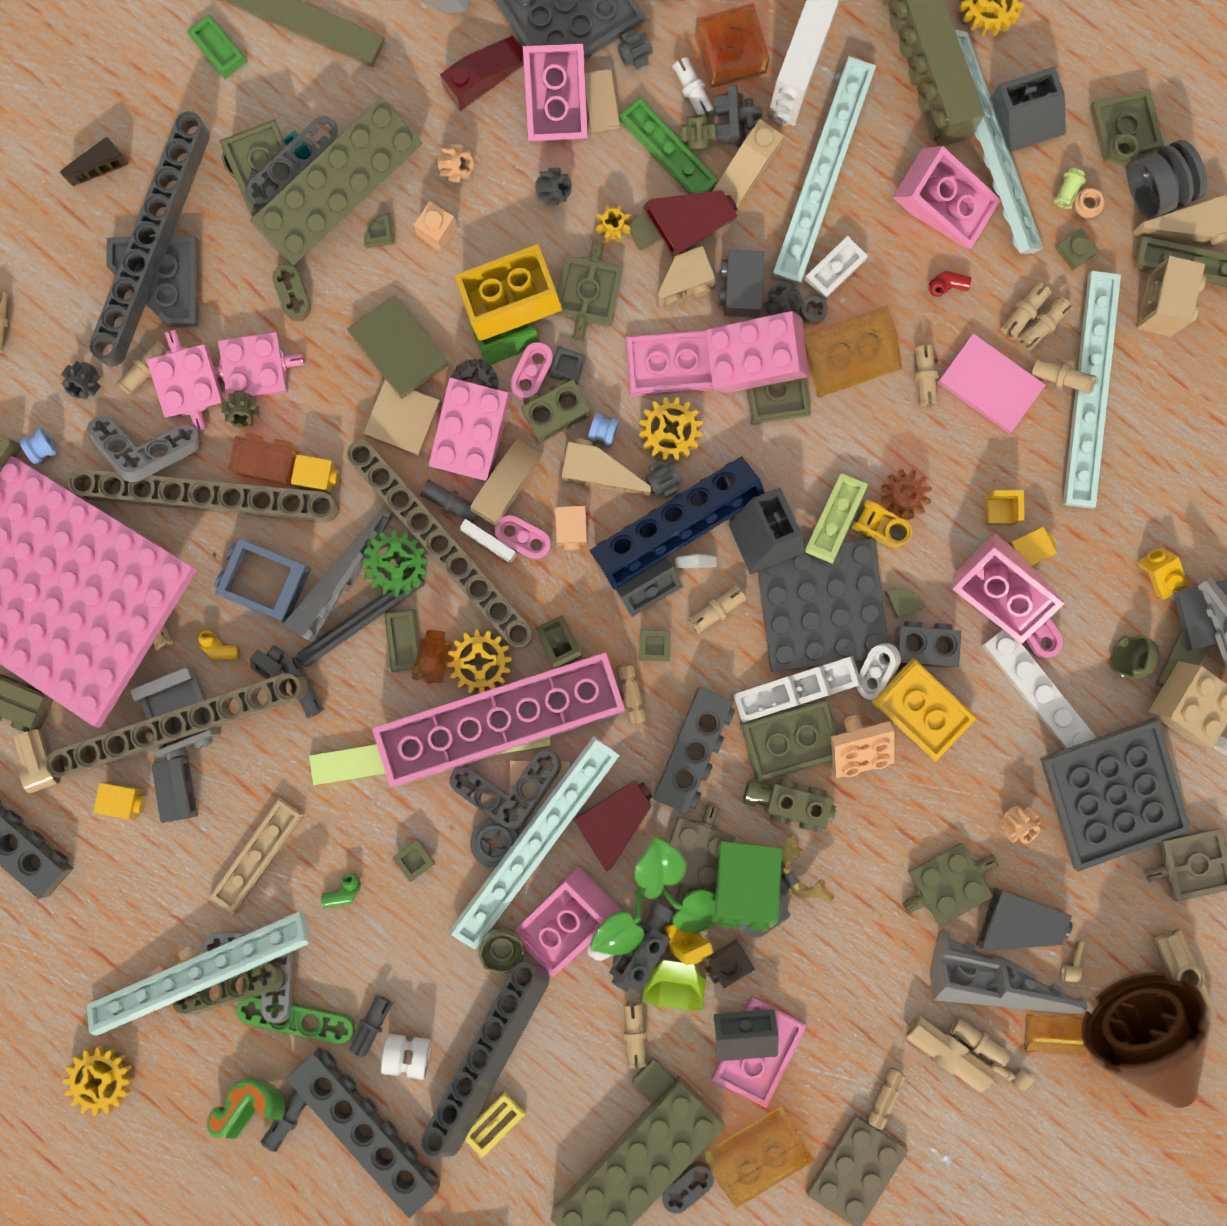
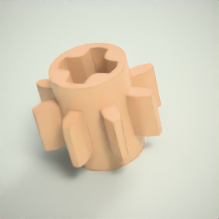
M452 144L451 148H442V153L437 160L438 168L441 171L440 175L448 176L449 182L460 183L461 179H469V174L474 167L471 151H464L461 144Z
M1015 806L1004 814L1002 820L1005 824L1001 827L1012 843L1018 839L1022 843H1029L1039 834L1040 828L1038 825L1041 824V821L1038 819L1037 813L1030 806L1025 810L1020 806Z

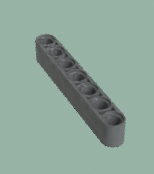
M521 962L512 969L422 1136L421 1146L426 1155L432 1157H453L460 1150L548 987L549 973L544 967ZM532 973V978L529 982V976ZM517 1000V1006H516V1009L514 1010V1004H515V1001ZM502 1028V1034L499 1036L500 1029Z

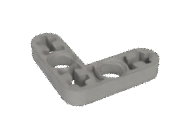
M101 416L94 418L89 422L87 428L93 444L117 473L128 482L140 481L193 454L199 449L201 443L197 429L190 425L178 426L137 448L109 417ZM101 430L108 432L109 436L106 438ZM114 446H125V449L121 452L114 453L110 451ZM157 450L167 451V453L164 456H152V454ZM128 460H130V463H131L135 468H132L131 466H127V463H126V462H127Z
M249 933L213 934L205 940L203 953L210 951L212 946H216L217 940H220V944L224 945L231 942L232 939H238ZM294 951L280 956L281 960H286V965L274 963L279 965L286 975L284 983L275 990V992L285 991V996L278 995V1003L284 1006V1011L278 1012V1017L275 1018L274 1013L269 1012V1007L275 1005L276 996H269V993L262 994L261 996L262 1015L264 1019L272 1023H282L291 1015ZM268 972L267 976L262 977L263 982L268 981L271 972Z

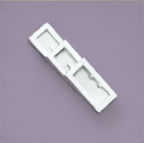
M853 656L733 694L741 721L744 723L862 685Z

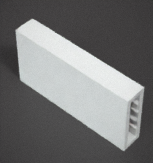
M806 0L777 78L768 117L773 118L776 123L795 126L841 0Z

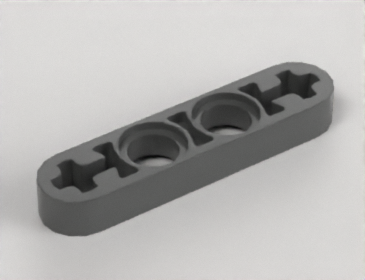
M321 116L309 124L248 182L245 189L248 200L260 206L265 205L335 140L338 134L335 121L330 117ZM318 123L323 126L329 124L331 127L329 130L331 137L322 136L316 142L321 147L316 149L313 141L306 137L305 134L309 132L311 137H313L319 131V128L316 126ZM299 142L308 144L311 149L310 157L305 160L297 158L294 154V146ZM279 162L286 164L290 172L288 178L285 180L275 178L272 174L274 164ZM266 172L269 179L278 185V188L273 190V187L270 185L264 192L267 196L265 199L261 197L255 199L251 195L254 192L251 186L253 184L261 186L266 181L261 176Z

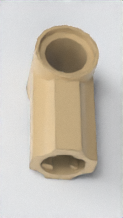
M42 729L27 731L13 737L22 765L19 772L20 780L27 793L30 794L61 782V777H54L46 770L45 762L49 752Z

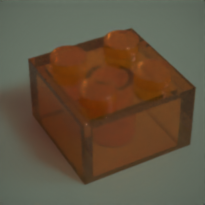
M754 3L696 19L695 36L710 88L767 73L770 57Z

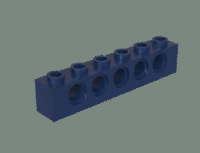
M741 456L733 462L727 463L712 475L703 478L683 493L677 494L662 506L651 510L641 519L627 525L623 530L607 540L601 541L589 551L613 590L739 513L752 498L765 493L761 480Z

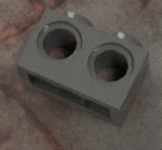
M904 621V626L895 628L894 646L900 653V664H908L914 658L922 666L959 667L961 630H952V624L936 623L934 628H922V622ZM909 635H914L919 641L916 651H911L906 646V638ZM939 637L945 638L949 645L947 652L944 654L940 653L936 648V641Z

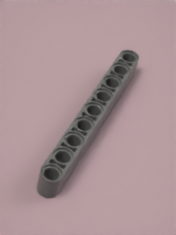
M183 112L175 121L90 340L89 348L92 355L108 366H117L126 357L209 142V130L198 114L194 112ZM198 126L194 133L188 134L190 128ZM187 153V157L183 161H177L181 154ZM177 180L173 188L166 189L169 182ZM166 207L165 213L157 217V211L160 208ZM150 235H156L152 243L145 244L146 239ZM145 262L144 268L135 272L137 264ZM134 289L133 296L124 300L126 292ZM123 316L122 324L114 328L115 320ZM112 344V351L108 355H103L104 348Z

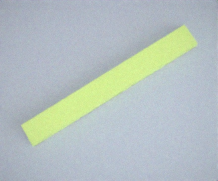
M550 737L499 754L551 746ZM377 744L309 756L313 785L385 774Z

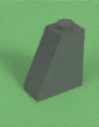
M995 888L976 945L987 951L1063 945L1064 939H1067L1072 931V915Z

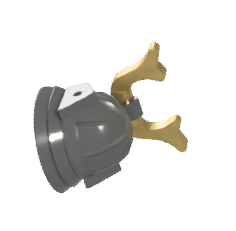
M791 834L786 838V849L782 855L778 923L773 927H769L768 931H755L750 929V925L738 924V928L749 936H764L771 929L789 918L788 906L792 897L789 888L799 898L815 897L827 903H830L835 898L826 888L823 879H820L815 886L807 887L800 882L790 867L791 858H800L804 854V850L797 845L794 835Z

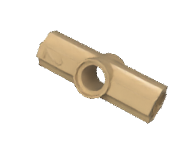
M1181 929L1167 930L1158 934L1154 940L1167 968L1168 979L1180 981L1183 972L1189 970V981L1201 991L1210 1011V1022L1214 1021L1217 1013L1204 985V974L1196 966Z
M919 1015L907 1028L905 1037L911 1043L930 1055V1059L951 1075L956 1074L980 1093L988 1089L994 1081L996 1071L991 1066L970 1053V1049L952 1035L943 1033Z

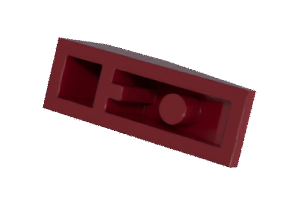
M512 35L461 58L440 74L443 89L460 111H462L524 65L523 48Z

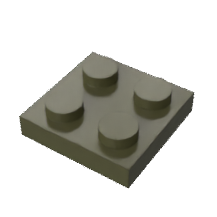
M1150 90L1100 100L1091 104L1090 110L1104 162L1112 160L1108 153V146L1111 140L1120 134H1130L1137 139L1139 145L1138 154L1156 151L1164 146ZM1118 147L1121 153L1127 154L1124 147Z

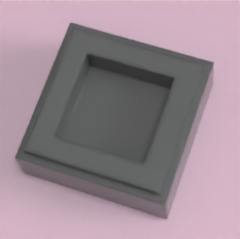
M558 346L549 376L560 380L565 379L567 382L574 379L577 385L586 355Z

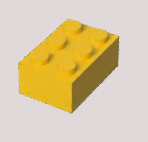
M539 244L454 275L468 317L479 342L563 311Z

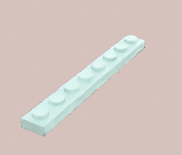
M955 30L985 114L974 134L981 142L984 151V162L992 173L994 179L993 188L1000 196L1003 205V216L1009 223L1013 233L1012 242L1020 254H1034L1044 249L968 33Z
M850 56L847 59L772 277L799 286L801 284L876 65Z
M1091 271L1088 274L1078 371L1096 375L1097 378L1090 394L1075 389L1063 505L1091 509L1096 507L1121 274Z
M595 736L592 737L449 931L453 937L476 950L484 935L490 931L620 755L614 749Z
M299 911L87 1004L89 1033L95 1036L310 944L306 915Z

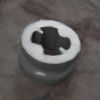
M819 296L806 298L800 308L802 320L809 325L820 324L828 312L826 301ZM812 304L813 307L819 306L821 309L818 315L820 316L816 317L815 314L809 315L807 311L810 306L808 305Z

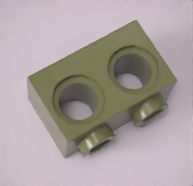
M565 379L552 385L550 387L551 391L545 395L535 394L524 401L525 405L521 407L522 413L539 444L591 416V410L574 379L569 382ZM565 396H572L575 398L576 404L572 408H563L559 404L560 400ZM539 410H546L550 413V417L546 422L540 423L534 420L535 413Z

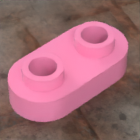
M540 342L530 344L525 349L510 381L511 390L520 400H526L538 394L550 371L553 355L551 349L546 344ZM535 356H542L544 361L541 364H535L533 362ZM527 381L531 383V388L526 391L522 390L520 385Z
M512 515L504 516L497 527L495 526V535L500 542L532 560L545 558L551 550V541L547 533ZM507 527H514L516 529L515 535L512 537L506 536L505 529ZM535 540L542 542L541 549L537 551L531 548V543Z
M1051 618L1026 639L1034 654L1041 658L1054 657L1063 648V638ZM1043 638H1046L1049 641V647L1047 649L1041 646V640Z

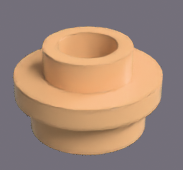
M1093 188L1081 190L1074 200L1076 212L1084 218L1096 217L1104 207L1103 195L1100 191ZM1084 201H1090L1092 203V208L1086 207L1084 205Z

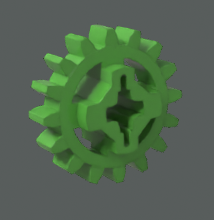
M392 530L389 538L382 532L379 535V542L372 539L369 543L371 549H365L363 556L367 559L363 560L361 568L369 569L365 573L364 578H373L374 582L371 587L375 589L380 585L383 587V595L388 590H393L394 597H398L401 589L408 595L412 590L411 585L418 588L421 584L419 578H425L427 574L423 567L427 566L428 559L421 558L426 550L425 548H416L417 538L411 542L408 541V533L406 532L401 538L397 537L396 530ZM385 547H388V550L385 554H379V557H376L377 553L380 550H382ZM391 559L396 560V564L400 565L399 568L394 567V563L390 562ZM411 570H414L409 578L402 581L404 573H410Z

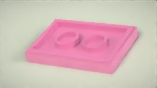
M706 330L626 336L630 397L715 390L712 383Z
M975 334L970 336L937 382L1008 434L1014 430L1045 387L1044 383Z
M751 996L744 1012L775 1009L779 1034L778 1056L720 1061L712 1076V1081L767 1108L807 1024Z

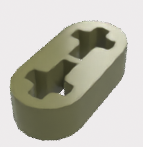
M280 265L275 269L272 277L282 309L291 320L302 321L309 316L311 311V304L302 278L292 265ZM285 273H289L293 277L290 279L292 285L290 290H288L284 282H280L284 280ZM293 296L296 297L300 304L304 303V305L300 306V312L295 313L293 309H289L293 307L291 298Z

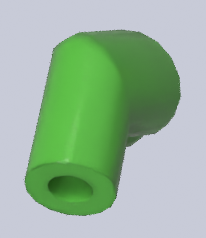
M348 873L343 876V882L338 891L322 893L321 901L323 908L351 904L361 888L359 877L353 873Z

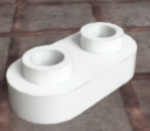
M881 643L870 650L859 672L862 685L856 686L862 697L873 700L893 679L901 662L900 653L894 645ZM884 653L889 656V662L885 660ZM872 678L877 681V687L873 685Z

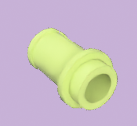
M1070 168L1068 172L1063 174V184L1054 200V203L1059 207L1071 209L1080 186L1085 185V173L1076 168Z

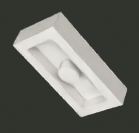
M847 236L804 280L826 300L867 260L868 255Z

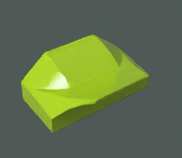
M662 960L652 971L649 982L644 985L642 1002L681 1010H703L706 978L700 976L695 964L686 966L683 962Z

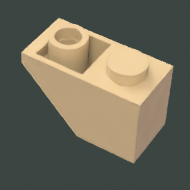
M703 246L674 257L657 294V304L659 307L663 305L667 307L676 306L683 302V298L693 294L694 297L703 296L711 291L710 288L714 287L715 276Z

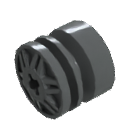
M1177 140L1169 146L1160 148L1157 153L1150 152L1130 162L1128 166L1127 180L1130 193L1137 207L1148 218L1160 217L1173 211L1177 206L1182 207L1189 202L1196 201L1203 197L1207 190L1205 166L1199 153L1186 140Z

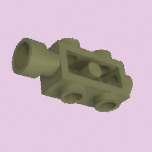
M780 779L779 784L772 783L771 788L763 787L759 782L748 780L744 791L743 803L756 806V804L766 806L764 812L771 814L770 820L783 824H788L789 819L800 822L799 828L817 832L818 827L826 829L827 824L833 822L836 812V806L832 805L834 799L825 797L827 791L810 786L808 792L798 790V783ZM784 797L791 799V805L788 808L781 806V800ZM813 805L820 807V813L817 816H813L810 812Z

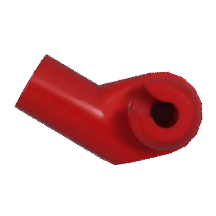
M943 271L930 281L928 290L935 297L944 295L951 288L968 291L972 277L951 271Z

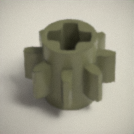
M708 115L687 116V124L680 125L681 140L683 142L688 141V148L690 149L709 147L710 139H716V124L709 122Z
M236 391L228 394V401H222L221 413L225 414L226 423L230 422L231 425L237 428H245L253 425V418H259L260 406L256 405L255 396L251 397L249 393L244 391Z

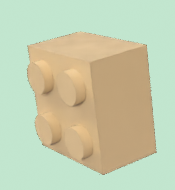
M1169 256L1154 268L1148 275L1136 329L1172 337L1184 329V327L1194 322L1200 309V305L1196 304L1198 294L1202 292L1206 283V275H1203L1205 264Z
M1178 661L1148 713L1189 742L1214 748L1227 725V684L1200 665Z

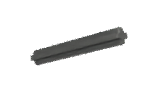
M411 573L409 576H407V577L404 578L403 580L409 578L413 573ZM419 578L421 584L418 588L411 585L412 590L408 595L403 589L400 590L398 597H394L393 590H388L385 595L381 594L299 651L296 655L299 662L303 666L308 667L423 587L425 580Z

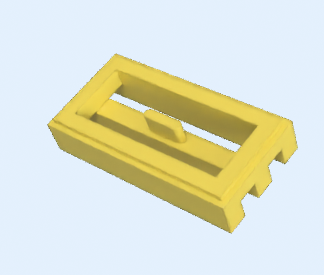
M504 1090L476 1118L465 1141L483 1158L526 1115V1111L520 1108L515 1099H512L509 1093ZM505 1102L507 1106L473 1139L470 1135ZM513 1110L516 1114L481 1147L479 1145L481 1140Z

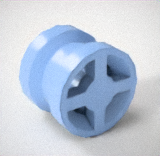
M596 412L589 431L588 441L595 442L598 440L603 442L605 446L611 447L619 419L614 417L611 419L604 418L602 413Z
M43 428L36 430L32 437H24L19 440L23 451L35 465L42 463L44 457L48 455L54 456L58 453L54 441Z

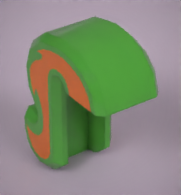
M241 1079L231 1086L226 1095L225 1107L216 1106L212 1109L207 1119L208 1132L215 1138H238L256 1110L268 1119L282 1121L285 1113L284 1098L276 1086L264 1080Z

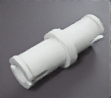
M689 57L681 59L686 71H683L679 61L675 62L672 68L675 70L684 88L682 90L684 96L689 98L696 114L705 115L702 105H704L708 115L714 113L715 108L712 106L704 90L705 83L702 79L698 78Z

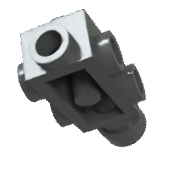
M654 900L648 910L651 913L646 922L640 920L637 923L644 930V937L639 946L630 953L615 955L613 958V966L609 971L614 976L611 983L626 992L629 987L638 992L642 991L644 985L649 982L657 962L665 954L671 939L661 931L666 922L670 923L675 912ZM626 959V963L620 967L621 962Z

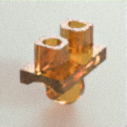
M427 630L425 639L422 638L412 672V680L424 679L429 684L433 682L443 683L450 656L448 652L451 651L452 644L450 641H445V632Z

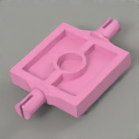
M177 330L166 332L164 334L166 335L170 351H167L162 356L147 360L164 417L168 418L179 414L190 415L197 431L207 429L202 411L224 401L207 344L192 348L182 347Z
M277 332L218 341L220 362L219 366L214 367L217 378H221L225 384L227 400L228 394L236 391H244L249 393L251 397H259L288 392L286 382L287 368L304 366V361L301 360L304 357L302 353L285 356L281 349L279 334Z

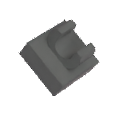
M273 645L265 655L257 649L250 658V668L266 679L281 675L282 666L280 663L284 659V656H282L284 651Z

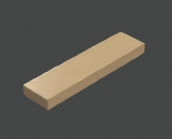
M279 797L208 898L232 915L235 914L305 814L282 797Z

